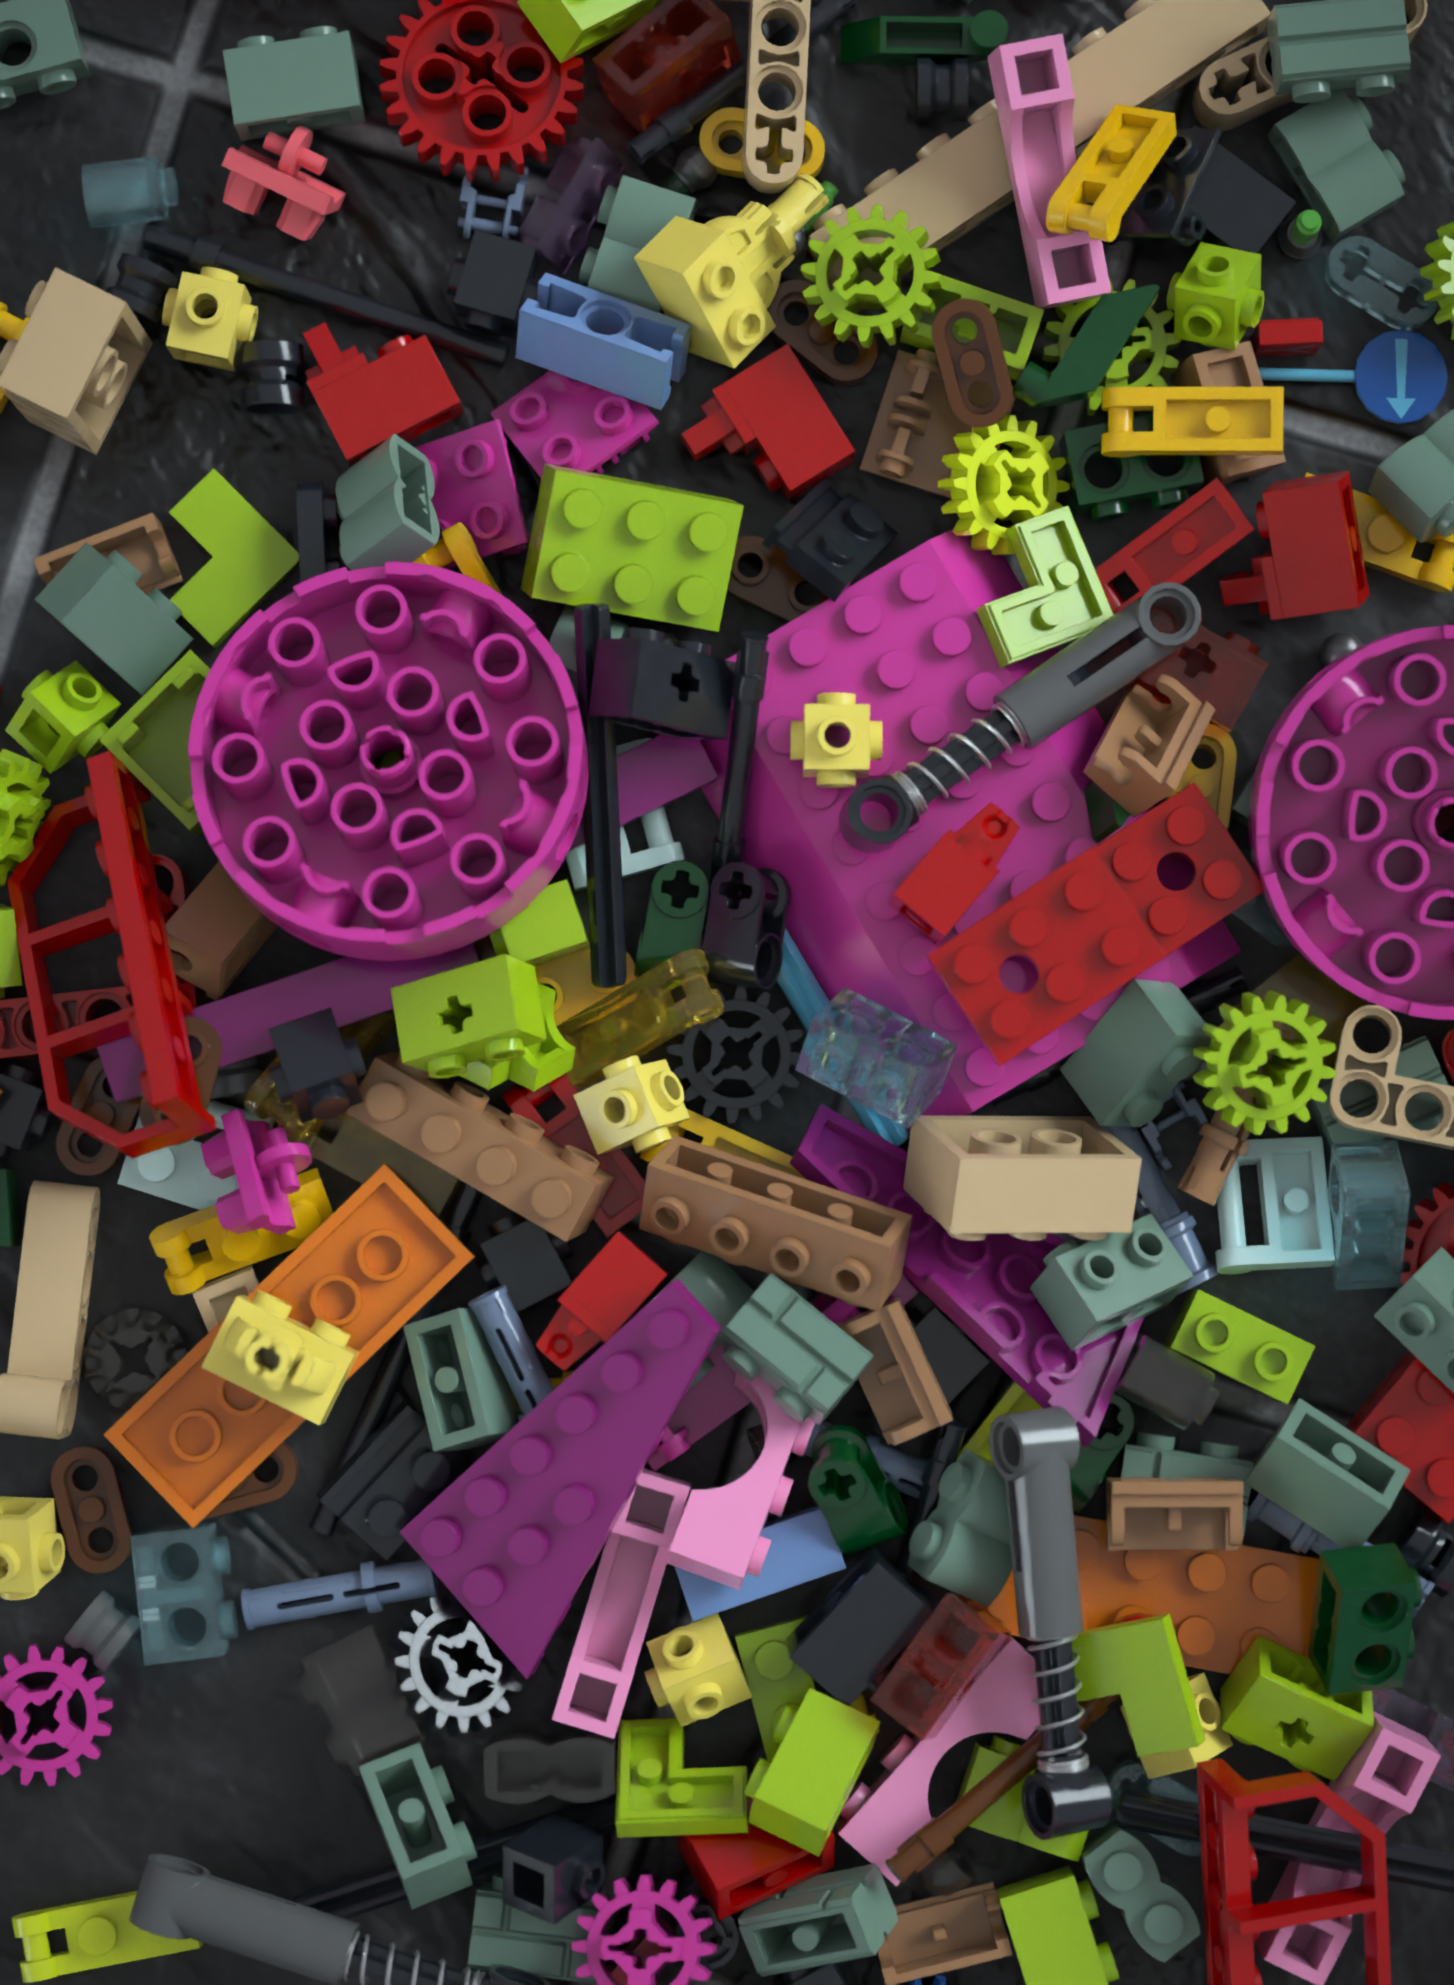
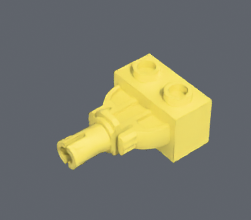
M800 173L792 184L768 207L758 202L750 201L736 216L717 217L705 224L675 216L633 257L665 315L691 324L688 353L735 369L776 327L767 309L776 295L781 272L795 259L793 255L796 251L794 235L829 203L827 195L822 194L824 191L823 187L812 176Z
M261 1290L256 1291L253 1299L245 1295L236 1296L201 1368L317 1425L325 1423L360 1353L346 1346L351 1335L317 1318L312 1328L289 1318L288 1315L293 1306Z

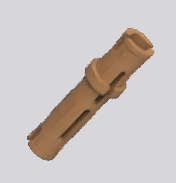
M1272 1021L1273 1027L1280 1030L1281 1038L1296 1039L1295 1034L1287 1025L1279 1021ZM1266 1052L1267 1060H1270L1274 1054ZM1262 1065L1258 1066V1070L1255 1071L1262 1074ZM1232 1087L1242 1101L1257 1104L1256 1098L1250 1096L1249 1088ZM1223 1109L1215 1111L1209 1124L1203 1123L1198 1133L1203 1137L1189 1167L1177 1185L1178 1189L1212 1206L1215 1205L1223 1184L1239 1154L1245 1156L1250 1147V1144L1246 1143L1250 1132L1244 1129L1243 1122L1235 1128L1222 1121L1220 1118Z

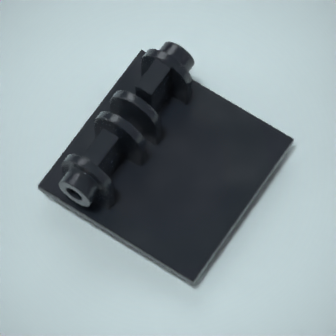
M1219 128L1176 129V137L1121 217V224L1116 238L1112 242L1102 241V244L1114 245L1118 241H1129L1133 245L1148 244L1157 246L1166 239L1168 242H1176L1180 246H1190L1195 240L1201 239L1205 234L1206 222L1202 214L1196 213L1190 202L1222 133ZM1086 202L1087 205H1092V206H1093V204H1094V203Z

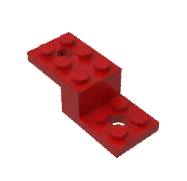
M1193 782L1096 847H1090L928 954L926 958L1000 1067L1264 892V888L1260 879L1196 783ZM1170 854L1180 855L1189 861L1192 866L1193 877L1185 889L1173 891L1160 883L1157 876V866L1163 857ZM1013 956H1022L1034 964L1037 971V980L1029 992L1023 994L1012 993L1002 985L999 971L1006 959Z

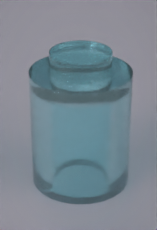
M159 156L82 165L83 196L91 228L167 220L168 207L178 206L179 204L174 168H163Z

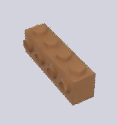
M399 1051L374 1058L367 1071L368 1074L365 1075L359 1087L363 1102L350 1106L346 1112L347 1114L565 1242L587 1231L615 1178L598 1167L600 1162L595 1157L571 1145L562 1147L543 1136L545 1131L537 1123L516 1113L507 1115L488 1103L489 1097L469 1084L460 1081L452 1083L445 1078H431L428 1072L403 1064Z
M673 1135L672 1139L668 1140L648 1164L639 1224L640 1230L660 1236L669 1243L686 1245L721 1257L724 1261L733 1265L747 1266L767 1274L773 1273L790 1285L805 1286L840 1298L848 1305L866 1307L877 1312L901 1280L913 1215Z

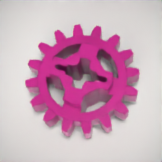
M37 1643L30 1644L28 1660L21 1663L12 1652L5 1654L3 1657L8 1672L4 1675L0 1674V1702L3 1701L5 1706L14 1712L16 1730L12 1737L7 1740L0 1726V1754L3 1756L0 1760V1775L9 1771L13 1765L22 1768L20 1774L22 1785L27 1786L34 1771L43 1772L48 1786H55L58 1774L57 1769L65 1767L73 1777H78L81 1775V1766L78 1760L80 1755L84 1754L88 1758L95 1760L101 1755V1750L92 1741L93 1736H109L112 1726L105 1721L99 1720L98 1713L112 1709L113 1700L106 1697L97 1698L95 1691L105 1682V1677L103 1674L93 1675L88 1679L82 1673L88 1661L85 1655L78 1657L72 1664L64 1662V1645L58 1644L51 1658H42ZM43 1671L58 1674L51 1684L29 1687L24 1682L17 1680L24 1675ZM77 1688L81 1692L86 1705L87 1719L85 1728H82L80 1723L71 1718L69 1699ZM57 1691H62L57 1699L53 1714L59 1723L55 1727L44 1723L38 1730L34 1729L28 1738H24L23 1736L28 1731L29 1721L32 1716V1712L26 1705L32 1702L35 1705L41 1706L47 1699L51 1700ZM56 1742L61 1747L67 1748L66 1751L50 1757L28 1755L35 1745Z
M651 1874L640 1875L637 1891H632L630 1884L625 1878L614 1881L616 1898L612 1900L602 1892L595 1893L591 1898L595 1907L599 1910L597 1916L583 1914L579 1915L576 1921L589 1931L587 1939L572 1943V1950L579 1953H587L588 1963L583 1964L575 1971L577 1977L593 1975L598 1982L596 1985H622L612 1976L605 1963V1960H614L628 1975L627 1985H658L660 1971L670 1962L685 1961L681 1972L669 1985H690L689 1983L692 1979L707 1981L712 1973L705 1966L699 1964L701 1956L717 1952V1945L710 1942H702L700 1932L708 1929L713 1924L712 1919H694L691 1912L696 1907L699 1898L694 1894L681 1901L677 1900L675 1895L678 1882L673 1879L667 1880L660 1891L654 1890V1881ZM632 1904V1910H629V1922L618 1933L604 1934L614 1915L622 1908ZM659 1906L668 1910L678 1920L685 1935H674L661 1921V1908ZM643 1929L647 1930L648 1941L656 1942L659 1946L672 1947V1950H665L657 1955L648 1957L646 1965H642L641 1954L631 1952L630 1949H620L617 1947V1945L626 1944L631 1940L641 1938Z

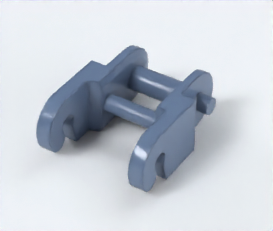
M524 166L525 174L519 176V183L516 185L515 194L509 195L507 200L478 195L477 191L473 188L475 178L473 182H467L466 175L464 174L459 201L461 208L467 209L465 218H458L457 226L464 227L463 238L469 239L472 231L475 230L501 235L502 238L509 239L510 235L517 236L518 227L512 226L513 217L522 218L529 179V167ZM477 204L506 209L504 221L499 222L475 218Z
M1181 1080L1162 1101L1164 1103L1173 1097L1180 1110L1156 1124L1151 1120L1138 1130L1164 1172L1171 1169L1172 1166L1167 1157L1163 1155L1162 1147L1156 1139L1160 1132L1183 1118L1191 1116L1194 1118L1199 1129H1201L1204 1122L1209 1124L1195 1097L1188 1101L1184 1098L1180 1090L1184 1089L1185 1085Z

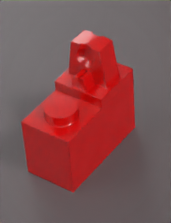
M325 322L303 333L318 365L304 371L308 378L306 383L350 467L393 434L409 443L464 414L461 402L426 335L415 340L410 335L398 337L383 345L377 351L379 358L368 363L363 352L359 354L356 346L341 352Z
M788 344L712 390V398L700 406L706 418L681 434V440L695 462L723 445L730 456L741 450L747 455L756 449L760 456L753 459L752 462L762 481L771 493L781 488L789 502L816 486L826 476L831 477L852 464L855 456L853 446Z
M1349 470L1272 483L1262 493L1263 501L1257 502L1256 505L1259 534L1263 540L1270 539L1271 548L1265 554L1252 556V570L1229 573L1224 575L1223 579H1220L1224 606L1258 602L1260 614L1270 613L1271 620L1359 608L1369 597L1370 593Z
M990 802L956 833L949 829L947 833L943 834L895 891L889 905L934 943L939 945L998 875L1000 870L996 866L1020 826L999 807Z
M618 1231L558 1298L562 1305L538 1340L537 1348L555 1365L565 1371L598 1342L603 1340L606 1343L615 1335L669 1273L622 1231Z
M748 1796V1819H749L750 1810H751V1806H752V1802H753V1798H751V1797H749V1796ZM749 1822L748 1833L677 1836L678 1849L718 1921L834 1868L835 1836L832 1831L819 1857Z

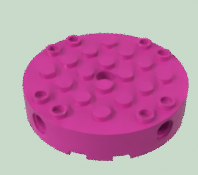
M391 561L385 562V566L367 567L347 571L346 567H342L317 575L293 586L294 592L273 604L266 611L258 610L233 635L209 671L197 699L191 722L188 756L191 760L192 799L199 822L210 846L235 885L267 919L290 935L312 946L335 954L366 960H413L459 949L486 937L512 920L544 890L569 852L581 823L589 778L588 747L575 693L559 655H556L547 639L536 628L531 618L512 601L479 581L445 568L421 563ZM394 750L404 752V760L399 761L395 766L386 769L380 768V770L374 767V763L384 753Z
M1454 625L1409 629L1380 637L1340 656L1318 672L1284 709L1268 736L1259 757L1252 782L1248 823L1251 858L1255 873L1264 888V892H1262L1263 897L1278 926L1298 952L1331 981L1362 999L1410 1016L1438 1020H1454V839L1445 841L1437 836L1434 825L1439 809L1448 804H1454Z

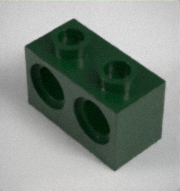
M1153 414L1134 417V431H1153ZM1108 423L1066 430L1063 432L1059 442L1061 455L1066 460L1064 470L1066 480L1070 483V490L1068 491L1073 516L1090 513L1091 522L1108 521L1129 514L1127 506L1151 501L1153 510L1176 508L1190 498L1189 494L1197 493L1204 483L1199 455H1176L1179 460L1180 470L1177 474L1168 477L1160 476L1151 470L1147 462V455L1134 457L1103 456L1101 454V435L1108 432ZM1094 460L1109 462L1117 472V484L1110 488L1093 486L1085 476V465Z
M1396 1543L1320 1551L1308 1656L1328 1695L1398 1688L1404 1685L1407 1659H1412L1415 1653L1412 1620L1414 1608L1419 1607L1422 1602V1585L1417 1570L1409 1568Z

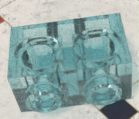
M845 987L812 1018L795 1070L908 1129L939 1097L958 1045Z
M1397 1140L1332 1143L1328 1197L1335 1261L1331 1266L1335 1289L1339 1291L1400 1287L1410 1190Z
M215 1522L198 1524L195 1528L186 1525L139 1531L131 1535L130 1540L145 1666L223 1656L230 1650L229 1639L238 1638V1619L234 1600L224 1601L221 1575L231 1573V1558L227 1536L217 1537ZM185 1543L196 1551L199 1558V1567L194 1576L180 1577L169 1568L167 1555L173 1544ZM193 1608L203 1615L206 1621V1633L202 1640L187 1641L177 1633L174 1620L179 1609Z

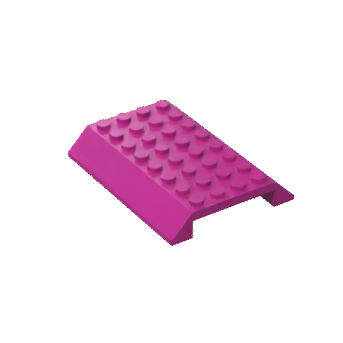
M953 529L927 540L851 585L835 602L829 598L768 634L769 641L767 642L766 650L769 651L764 699L760 701L743 834V838L746 840L743 861L754 866L756 869L769 868L780 872L787 879L791 889V902L788 907L785 928L907 1129L909 1139L913 1115L967 1116L1085 1045V1038L1134 979L1161 981L1162 983L1165 981L1172 982L1180 989L1241 952L1240 947L1222 919L1000 1067L997 1065L926 956L1090 847H1096L1155 808V806L1153 805L1135 818L1130 815L1121 828L1099 843L1093 839L1084 795V788L1091 779L1083 771L1106 729L1105 723L1096 708L1093 707L1031 750L1015 744L1011 747L1012 755L1005 751L990 761L991 769L983 766L968 776L970 779L969 784L963 780L947 791L948 798H944L941 795L930 802L927 813L923 812V816L919 815V822L908 829L890 848L879 853H864L854 849L844 840L839 829V814L844 802L861 784L872 779H879L884 774L891 775L895 771L905 770L909 762L920 763L927 758L929 748L940 749L945 746L951 733L962 734L967 731L971 719L983 720L989 716L992 705H994L993 697L1061 651L1058 647L1000 669L976 609L986 603L1024 589L1003 555H992L991 550L975 551L971 548L972 535L956 536L952 532ZM737 653L726 660L736 662ZM831 692L856 694V704H870V721H882V760H870L868 777L856 778L855 787H818L817 778H803V760H790L791 721H803L804 704H817V694ZM734 697L731 700L727 739H700L719 777L717 781L700 789L719 821ZM831 726L824 733L827 744L833 748L844 747L850 740L849 732L843 726ZM875 801L862 803L860 816L863 823L874 831L888 830L891 824L888 810L882 804ZM991 802L1011 817L1020 828L996 866L1000 870L998 875L940 944L937 945L890 906L889 902L895 891L944 833H947L949 829L956 833ZM1170 854L1159 861L1157 876L1164 887L1173 891L1185 889L1190 884L1193 870L1186 858ZM765 892L766 899H775L774 894ZM1013 956L1002 963L999 976L1002 985L1008 991L1023 994L1029 992L1034 987L1037 980V971L1029 959L1022 956Z

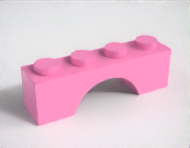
M1063 34L1000 45L987 58L1035 307L1048 309L1098 299L1102 295L1111 293L1102 241L1091 239L1087 231L1074 229L1070 235L1049 232L1046 226V213L1049 201L1076 162L1073 137V106L1075 97Z
M736 1373L734 1386L750 1400L760 1417L764 1433V1448L752 1468L736 1481L722 1487L691 1491L669 1549L667 1564L740 1591L746 1573L756 1577L760 1575L772 1540L761 1536L763 1527L769 1513L780 1517L783 1513L794 1482L793 1479L783 1476L791 1453L803 1457L815 1422L809 1417L804 1422H799L786 1414L773 1400V1396L777 1391L758 1375L752 1381H749Z
M643 1468L638 1477L636 1487L606 1540L552 1717L554 1721L613 1739L616 1735L665 1572L669 1549L680 1523L691 1482Z
M1008 1634L999 1643L992 1637H989L974 1652L965 1665L972 1673L956 1691L947 1685L932 1699L922 1713L929 1719L925 1726L913 1739L904 1733L891 1745L880 1760V1763L886 1768L870 1787L866 1786L862 1781L852 1789L840 1813L843 1818L836 1824L838 1834L871 1864L875 1863L879 1867L880 1872L895 1886L900 1881L890 1871L885 1862L898 1852L896 1849L932 1819L928 1806V1789L932 1773L941 1757L956 1743L972 1735L999 1732L1027 1740L1036 1730L1034 1727L1040 1725L1039 1704L1032 1703L1033 1699L1038 1698L1036 1677L1029 1676L1031 1672H1036L1034 1656Z
M1373 1711L1375 1728L1336 1781L1331 1780L1328 1787L1386 1834L1396 1821L1403 1816L1412 1814L1441 1755L1425 1736ZM1320 1801L1308 1824L1360 1835V1831L1322 1801ZM1289 1861L1269 1902L1356 1887L1360 1885L1362 1875ZM1352 1915L1263 1931L1260 1934V1939L1254 1943L1265 1961L1315 1985H1324L1352 1931Z

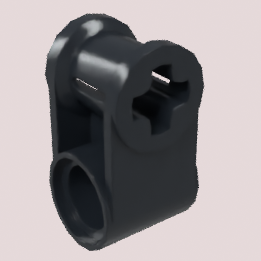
M730 862L721 867L714 875L710 886V902L705 934L699 949V968L705 980L762 990L770 989L775 984L782 967V944L788 907L791 902V889L787 879L780 872L769 868L756 869L754 866L744 862ZM727 888L738 889L736 895L727 893ZM751 889H752V895H751V897H750V899H749V894H750V891H751ZM765 892L774 894L775 899H765Z

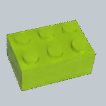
M544 464L521 590L531 598L574 606L584 603H604L608 605L612 613L719 632L744 505L729 498Z

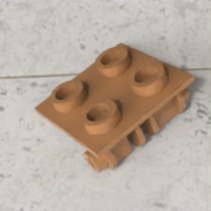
M918 349L916 355L898 350L860 470L951 499L950 491L938 488V481L950 478L952 471L941 460L943 455L960 452L953 437L957 433L972 432V426L960 421L950 407L936 353ZM984 381L975 382L968 391L970 400L976 405H986L994 396L992 387ZM1013 396V400H1012L1011 407H1010V409H1009V411H1008V413H1007L1006 415H1010V413H1011V410H1012V407H1013V404H1014V401H1015V398H1016V397H1014V396ZM1001 443L995 445L998 451Z

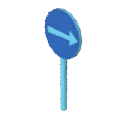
M1406 330L1384 332L1368 342L1356 360L1355 370L1259 368L1262 380L1355 383L1356 394L1366 410L1382 421L1395 424L1417 422L1433 412L1444 397L1448 380L1445 360L1435 344L1419 333Z

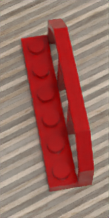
M109 750L86 759L91 784L85 786V795L54 806L32 841L34 850L28 858L18 863L8 879L7 885L11 907L15 913L16 935L48 1110L65 1123L133 1159L217 1130L215 1118L201 1106L184 1016L193 1013L191 1001L178 990L163 915L173 911L171 899L157 885L141 804L151 800L149 789ZM91 821H98L102 840L97 841L95 844L96 855L103 872L110 879L113 896L107 898L105 907L39 930L33 897L34 893L74 829ZM116 931L121 936L124 954L119 955L117 958L118 969L124 985L132 993L134 1006L58 1032L45 956ZM132 1035L137 1046L143 1051L146 1071L140 1073V1084L144 1097L152 1109L160 1110L168 1119L122 1134L72 1107L63 1059Z
M1222 1758L1197 1762L1208 1985H1263L1259 1969L1254 1963V1942L1260 1939V1934L1263 1931L1363 1913L1366 1985H1391L1385 1833L1309 1771L1247 1781L1236 1773ZM1316 1796L1360 1831L1362 1886L1253 1905L1251 1880L1257 1878L1258 1864L1254 1848L1249 1842L1248 1819L1253 1818L1255 1807Z

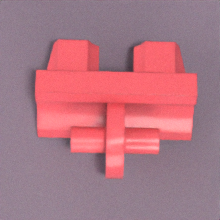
M301 125L294 130L289 140L272 131L267 134L263 143V149L280 156V160L243 144L238 150L232 147L228 148L221 165L231 170L223 197L225 204L244 213L256 215L260 212L268 190H273L287 197L276 227L302 241L312 239L327 214L339 211L346 193L299 171L303 167L320 176L327 163V158L309 150L313 139V131Z

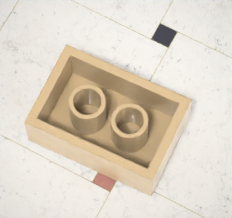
M55 267L48 283L43 280L39 281L28 299L25 315L30 319L19 340L10 339L0 354V389L30 423L97 455L153 343L125 301Z
M913 1115L903 1189L924 1208L927 1214L931 1215L941 1224L950 1236L960 1240L981 1241L986 1238L987 1233H1008L1018 1239L1039 1241L1044 1240L1047 1233H1069L1071 1236L1079 1239L1096 1241L1105 1239L1106 1233H1131L1142 1158L1090 1116Z

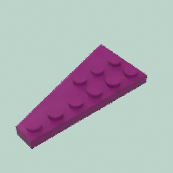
M820 1104L813 1114L789 1163L809 1181L913 1215L903 1273L1042 1408L1061 1406L1067 1409L1077 1426L1080 1445L1086 1449L1097 1435L1144 1317L1077 1350L1071 1351L1030 1289L1031 1285L1046 1268L1043 1259L1052 1250L1067 1242L1066 1240L1053 1233H1047L1046 1238L1039 1241L1018 1239L1008 1233H987L986 1238L981 1241H965L950 1236L947 1230L931 1215L927 1214L924 1208L903 1189L908 1152Z
M679 1279L670 1283L400 1531V1534L526 1679L535 1673L545 1654L543 1652L556 1628L561 1625L581 1582L587 1571L592 1568L636 1487L638 1483L636 1481L650 1455L655 1452L665 1433L664 1429L681 1398L686 1395L721 1330V1326Z

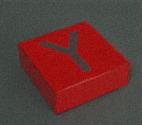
M1319 317L1261 320L1251 335V344L1255 358L1315 355L1324 342L1322 320H1319Z

